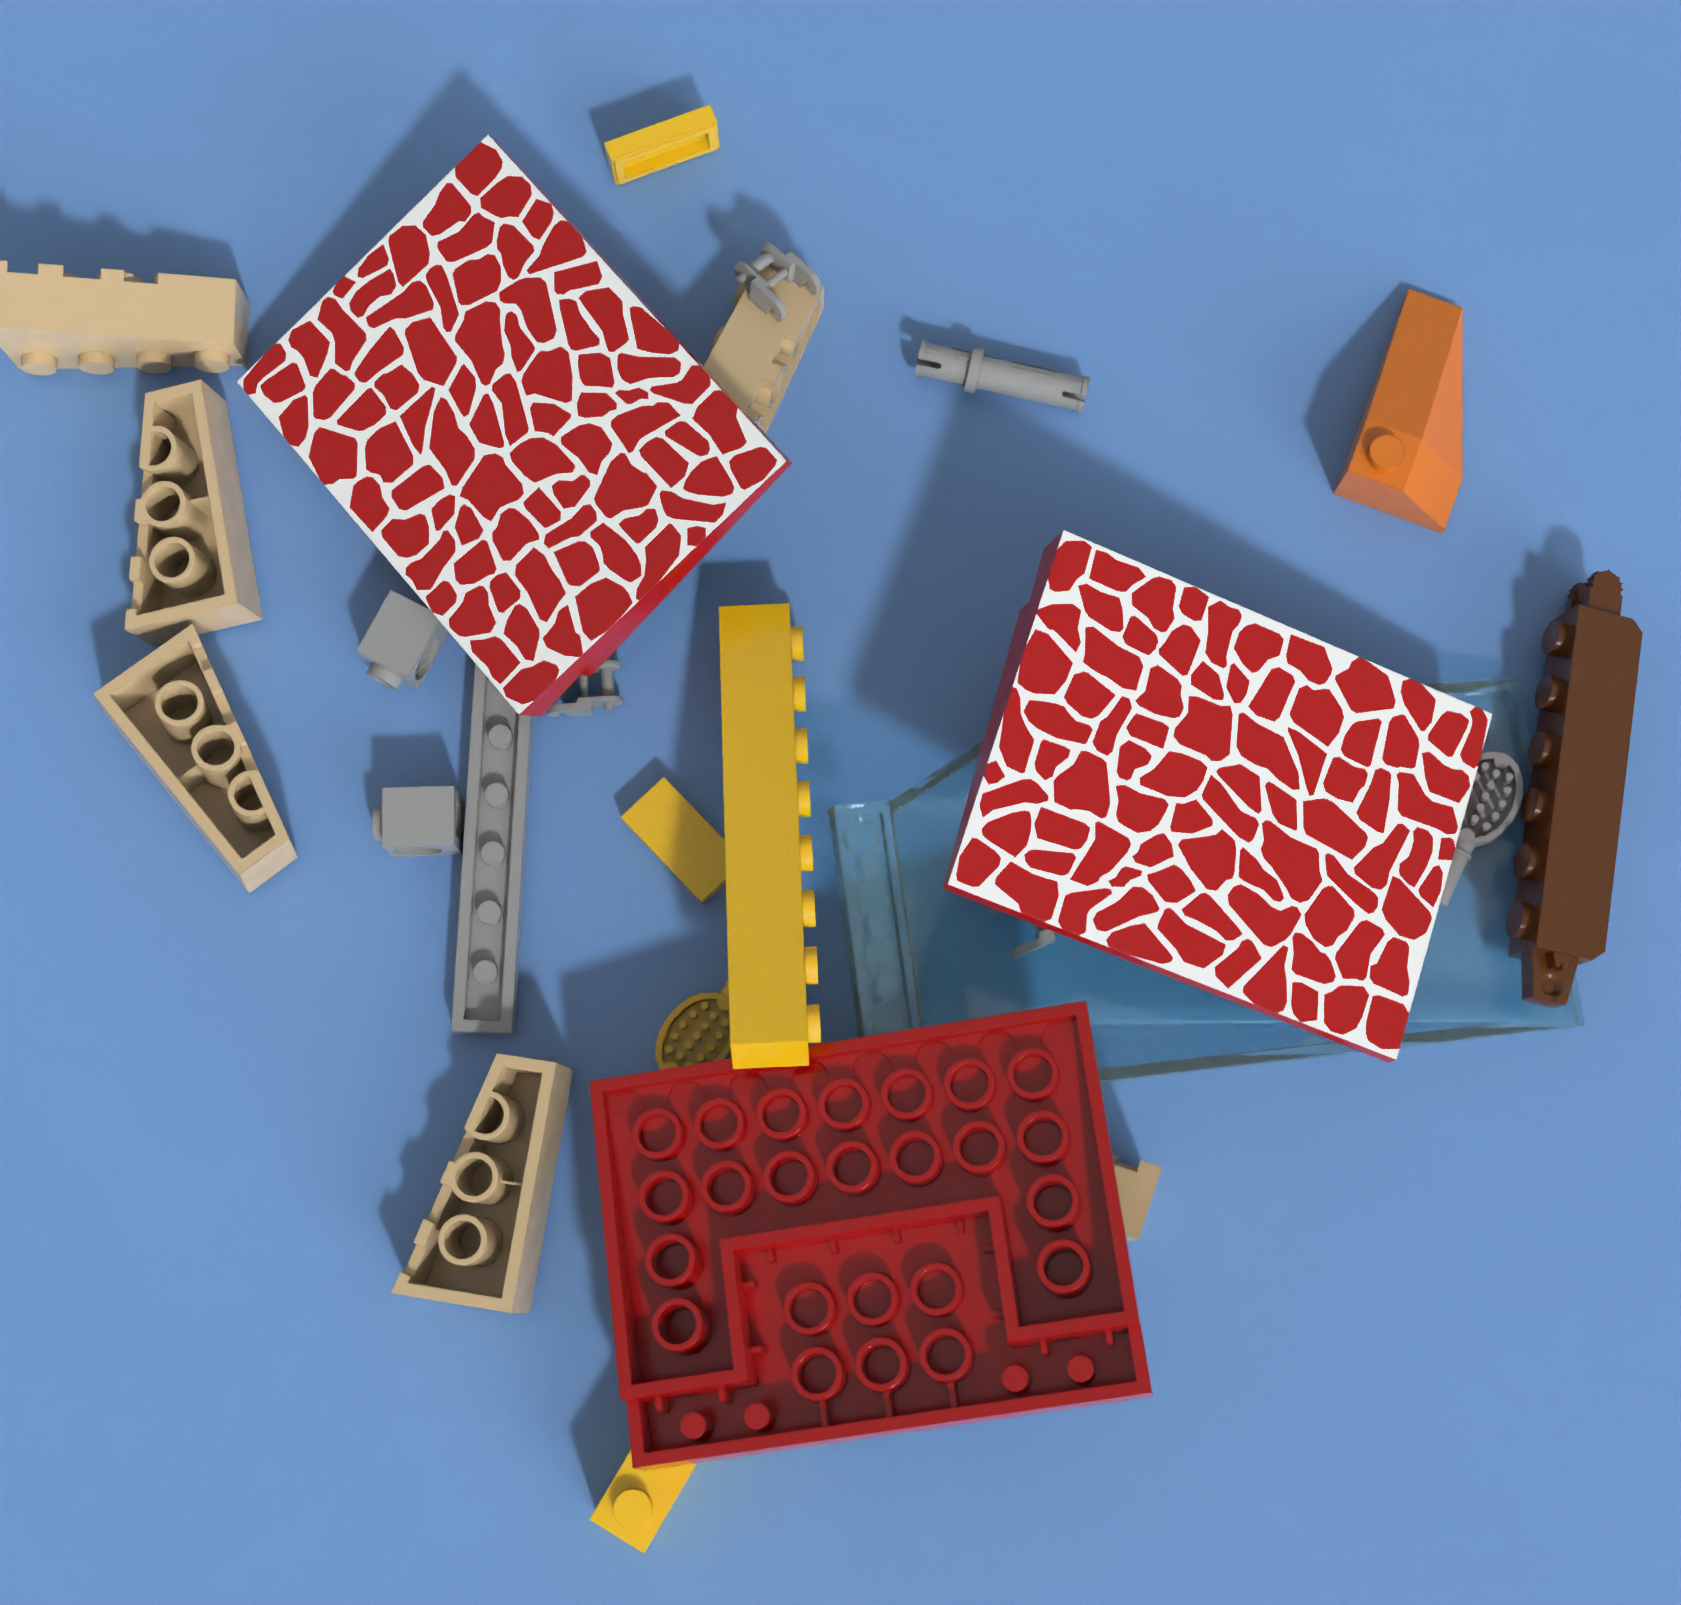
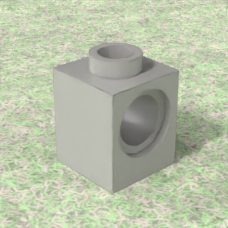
M390 590L356 652L369 667L366 674L373 680L396 691L401 683L418 691L450 633L430 609Z
M455 786L382 788V805H374L372 811L374 840L382 841V848L391 857L463 855V797Z

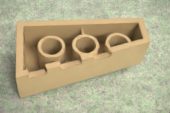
M0 260V348L19 369L26 373L47 376L55 374L57 369H80L89 374L105 375L114 372V368H137L146 373L163 374L170 372L172 367H195L203 372L221 373L229 370V366H247L249 301L236 279L157 273L154 277V283H144L143 279L134 274L126 273L125 270L101 268V274L96 279L64 273L63 265L38 263V274L8 272V261Z

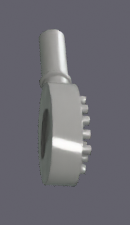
M1486 752L1481 754L1440 906L1447 907L1468 860L1472 859L1471 854L1475 847L1488 845L1498 839L1512 823L1519 810L1523 796V777L1517 763L1505 753Z

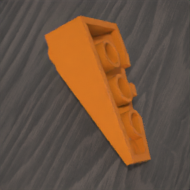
M1408 289L1333 494L1442 533L1445 530L1463 479V308Z

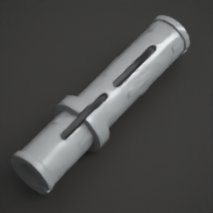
M926 340L921 342L914 376L917 377L923 376L964 385V392L975 394L977 388L1076 410L1078 413L1083 411L1085 404L1084 396H1087L1090 381L1088 376L1081 377L984 355V349L973 347L972 352L929 343Z

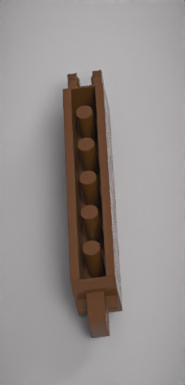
M1610 569L1602 572L1596 571L1587 579L1588 582H1579L1569 590L1570 594L1567 595L1569 601L1566 602L1565 613L1550 622L1542 639V651L1546 654L1544 677L1541 679L1535 694V706L1539 709L1537 731L1528 748V762L1532 765L1530 786L1523 797L1520 809L1521 819L1525 824L1522 846L1517 851L1513 863V874L1517 879L1515 902L1511 906L1506 919V933L1510 937L1508 956L1521 960L1522 1000L1550 1008L1567 1005L1577 965L1594 960L1604 953L1606 948L1643 635L1634 619L1621 616L1623 596L1620 593L1623 591L1621 588L1623 583L1620 582V577L1610 572Z

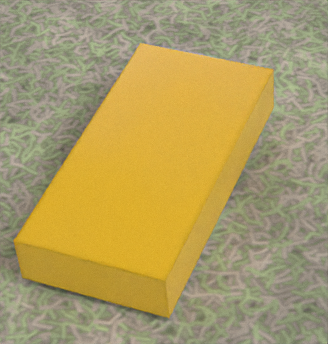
M709 104L604 142L608 168L615 185L627 183L717 150L720 147L718 123L711 105Z
M665 777L657 782L621 816V820L702 905L726 883L725 840Z

